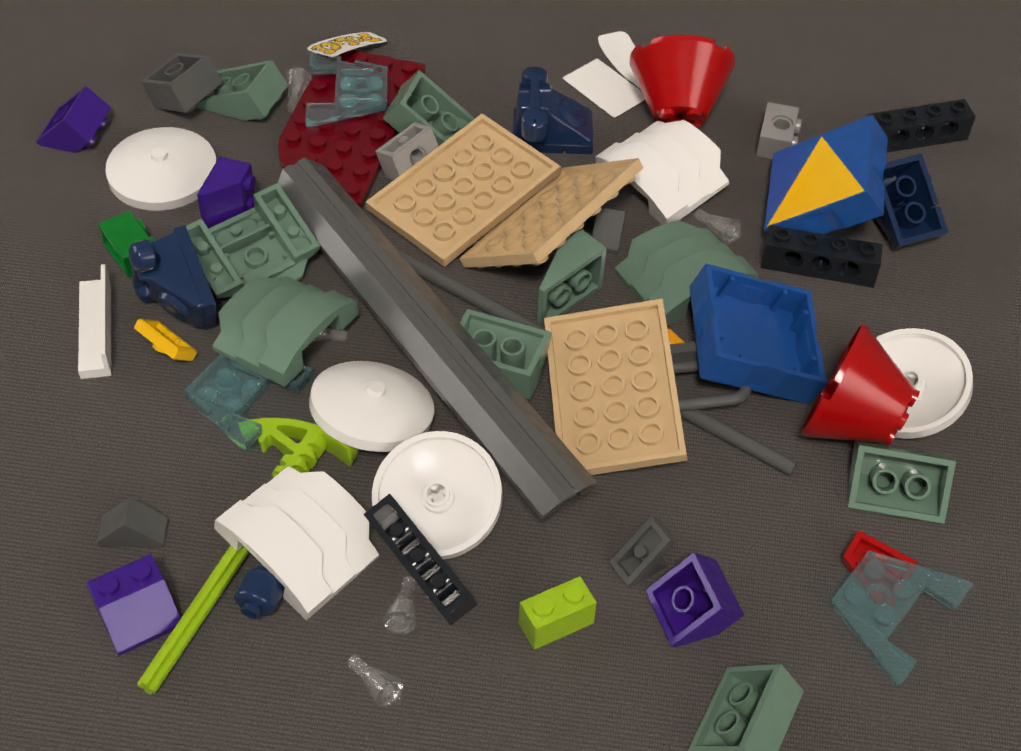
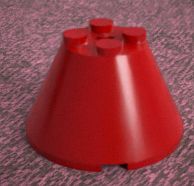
M695 35L662 36L651 39V44L642 48L640 44L636 46L630 54L629 64L654 120L664 123L685 120L700 130L701 124L707 120L735 67L733 51L728 46H724L723 49L715 45L714 39Z
M861 324L840 356L832 377L827 379V384L816 399L800 434L813 438L877 442L890 445L897 431H900L909 417V414L906 412L909 407L913 406L920 391L913 387L870 329Z

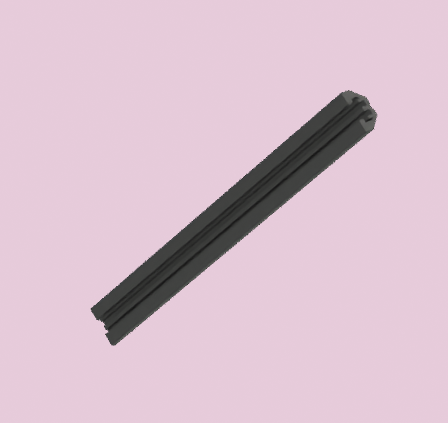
M305 157L298 160L292 166L290 164L284 167L278 183L320 244L322 253L472 437L490 455L495 465L539 519L542 520L557 511L558 506L562 505L567 499H572L576 494L580 497L595 488L598 484L597 481L326 167Z

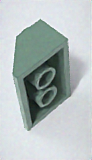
M467 309L460 324L522 396L531 400L542 377L552 332Z
M855 441L849 470L847 507L945 524L956 460L950 455Z
M782 664L727 667L688 751H778L804 690Z

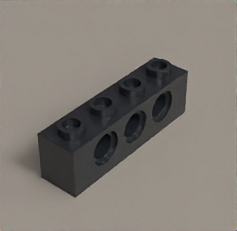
M965 99L867 114V116H874L887 135V153L968 140L976 117Z
M769 225L763 249L761 268L874 288L881 266L883 244Z
M388 494L363 514L450 625L454 624L477 605L473 596L391 494Z

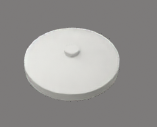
M175 127L152 128L127 137L112 150L106 162V177L113 194L127 205L151 211L170 210L185 206L198 199L197 193L215 165L216 155L209 142L192 131Z
M899 329L876 337L913 387L920 391L917 400L906 412L909 414L905 425L900 431H897L895 438H921L938 433L953 424L966 410L973 392L972 368L964 351L950 338L926 329Z
M350 361L327 368L314 380L309 398L311 415L324 432L343 444L374 452H390L403 441L429 432L435 411L430 393L416 378L393 366L371 361Z
M447 431L422 433L400 443L381 463L372 487V506L376 505L388 494H391L443 560L463 555L478 546L494 528L499 518L503 501L501 478L490 455L472 439Z

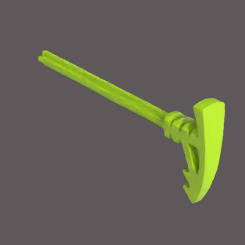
M258 418L238 422L239 430L246 446L253 439H258L263 453L270 446H275L284 454L280 460L281 466H276L272 471L273 478L288 466L300 473L310 472L309 470L316 465L317 459L320 458L325 450L348 466H352L359 454L358 448L337 441L324 432L318 424L290 418ZM289 437L301 440V442L296 443ZM230 545L139 679L137 686L144 689L145 693L151 695L157 692L249 554V551L244 546L236 551Z

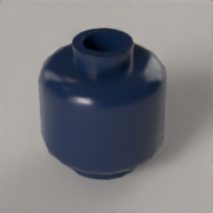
M256 566L255 569L246 570L234 594V599L241 608L240 612L251 619H259L260 616H270L275 612L283 595L284 586L264 566Z

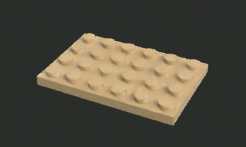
M480 114L365 202L366 209L445 267L561 174V166L484 114Z
M635 158L562 168L561 174L518 207L459 258L464 268L477 267L482 269L489 266H495L496 268L506 265L518 267L523 264L537 266L544 263L549 258L548 254L564 245L567 241L566 238L570 234L580 230L589 217L596 215L602 210L601 206L604 203L615 198L623 186L635 180V175L644 168L640 159Z
M663 298L544 318L545 330L552 332L547 353L555 432L591 475L688 461Z

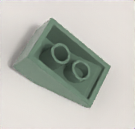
M273 60L218 70L217 73L223 83L215 88V92L211 96L200 100L196 108L243 121L252 119L262 120L270 114L272 106L281 99L282 93L288 84Z
M420 70L401 86L383 116V119L399 133L414 122L432 127L438 146L475 119Z
M583 229L572 236H568L566 243L558 248L539 287L537 323L545 327L544 318L564 315L602 288L607 248Z

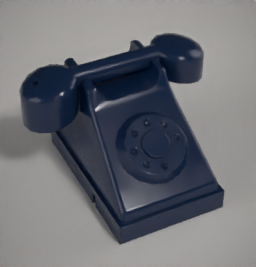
M536 66L528 67L523 70L521 83L519 84L516 108H514L513 134L540 153L563 154V149H566V154H592V111L576 100L551 88V85L548 83V73L545 69Z
M918 154L887 162L883 174L885 185L884 215L874 219L894 248L947 234L948 229L940 206L936 207L939 202L923 155Z
M186 225L174 228L173 233L153 242L144 239L130 245L129 260L132 266V283L138 298L142 302L148 303L156 300L169 314L178 319L186 320L196 328H204L206 331L216 327V303Z

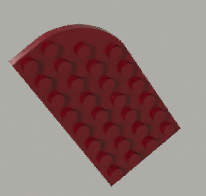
M350 50L333 57L323 55L280 136L278 152L281 168L283 169L290 164L292 166L304 157L322 164L358 206L363 209L382 168L375 151L398 133L396 129L383 119V116L401 86L419 70L425 74V64Z

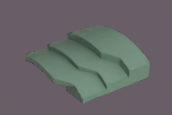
M279 183L253 194V208L209 229L202 218L186 225L208 285L217 299L233 297L242 287L255 278L278 279L288 276L300 281L303 279L308 259L320 249V244Z
M680 220L660 225L632 239L628 257L617 265L614 270L639 302L663 298L667 326L686 318L688 303L691 301L690 285L705 264L744 273L756 279L759 276L742 256H736L708 228H697Z
M288 276L278 279L255 278L242 287L218 312L221 332L212 346L213 351L286 387L304 369L302 351L327 326L341 332L358 315V302L334 290L326 292L311 284L305 285Z

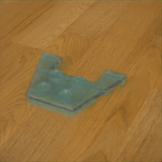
M310 51L309 73L336 74L334 103H306V127L387 110V66L356 60L354 64L341 61L340 56L326 58L320 56L319 53Z
M219 354L184 390L185 399L237 446L247 451L261 436L262 425L240 415L270 383L282 385ZM304 366V369L284 388L299 394L314 377L313 368Z
M869 550L831 599L830 605L854 636L859 638L870 651V656L876 664L881 665L886 671L892 684L899 689L918 661L888 641L923 592L956 611L974 584L961 578Z

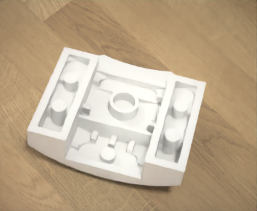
M685 120L668 123L656 121L642 132H636L622 143L615 142L595 156L596 163L640 159L644 168L635 175V180L630 184L648 199L649 214L662 225L681 220L729 185L728 178L720 169L721 150L704 133Z
M288 466L267 484L264 483L245 500H239L215 520L214 529L236 551L244 546L285 587L283 598L306 621L379 557V553L369 540V521L363 515L366 511L339 483L324 471L300 473Z

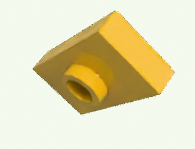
M149 319L137 320L134 329L153 343L152 347L156 351L167 354L173 360H194L197 354L196 349L160 321Z

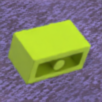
M581 576L521 601L518 623L535 650L594 624L597 602Z

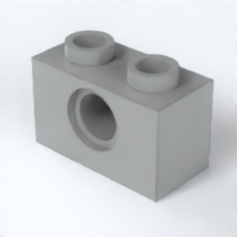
M768 102L756 156L773 159V153L797 144L798 136L793 135H799L802 119L797 118L798 107Z
M414 122L375 152L385 177L395 180L436 149L438 143L432 127Z

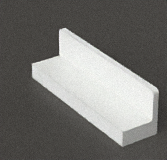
M101 264V280L79 282L78 372L80 379L111 376V284L106 264Z

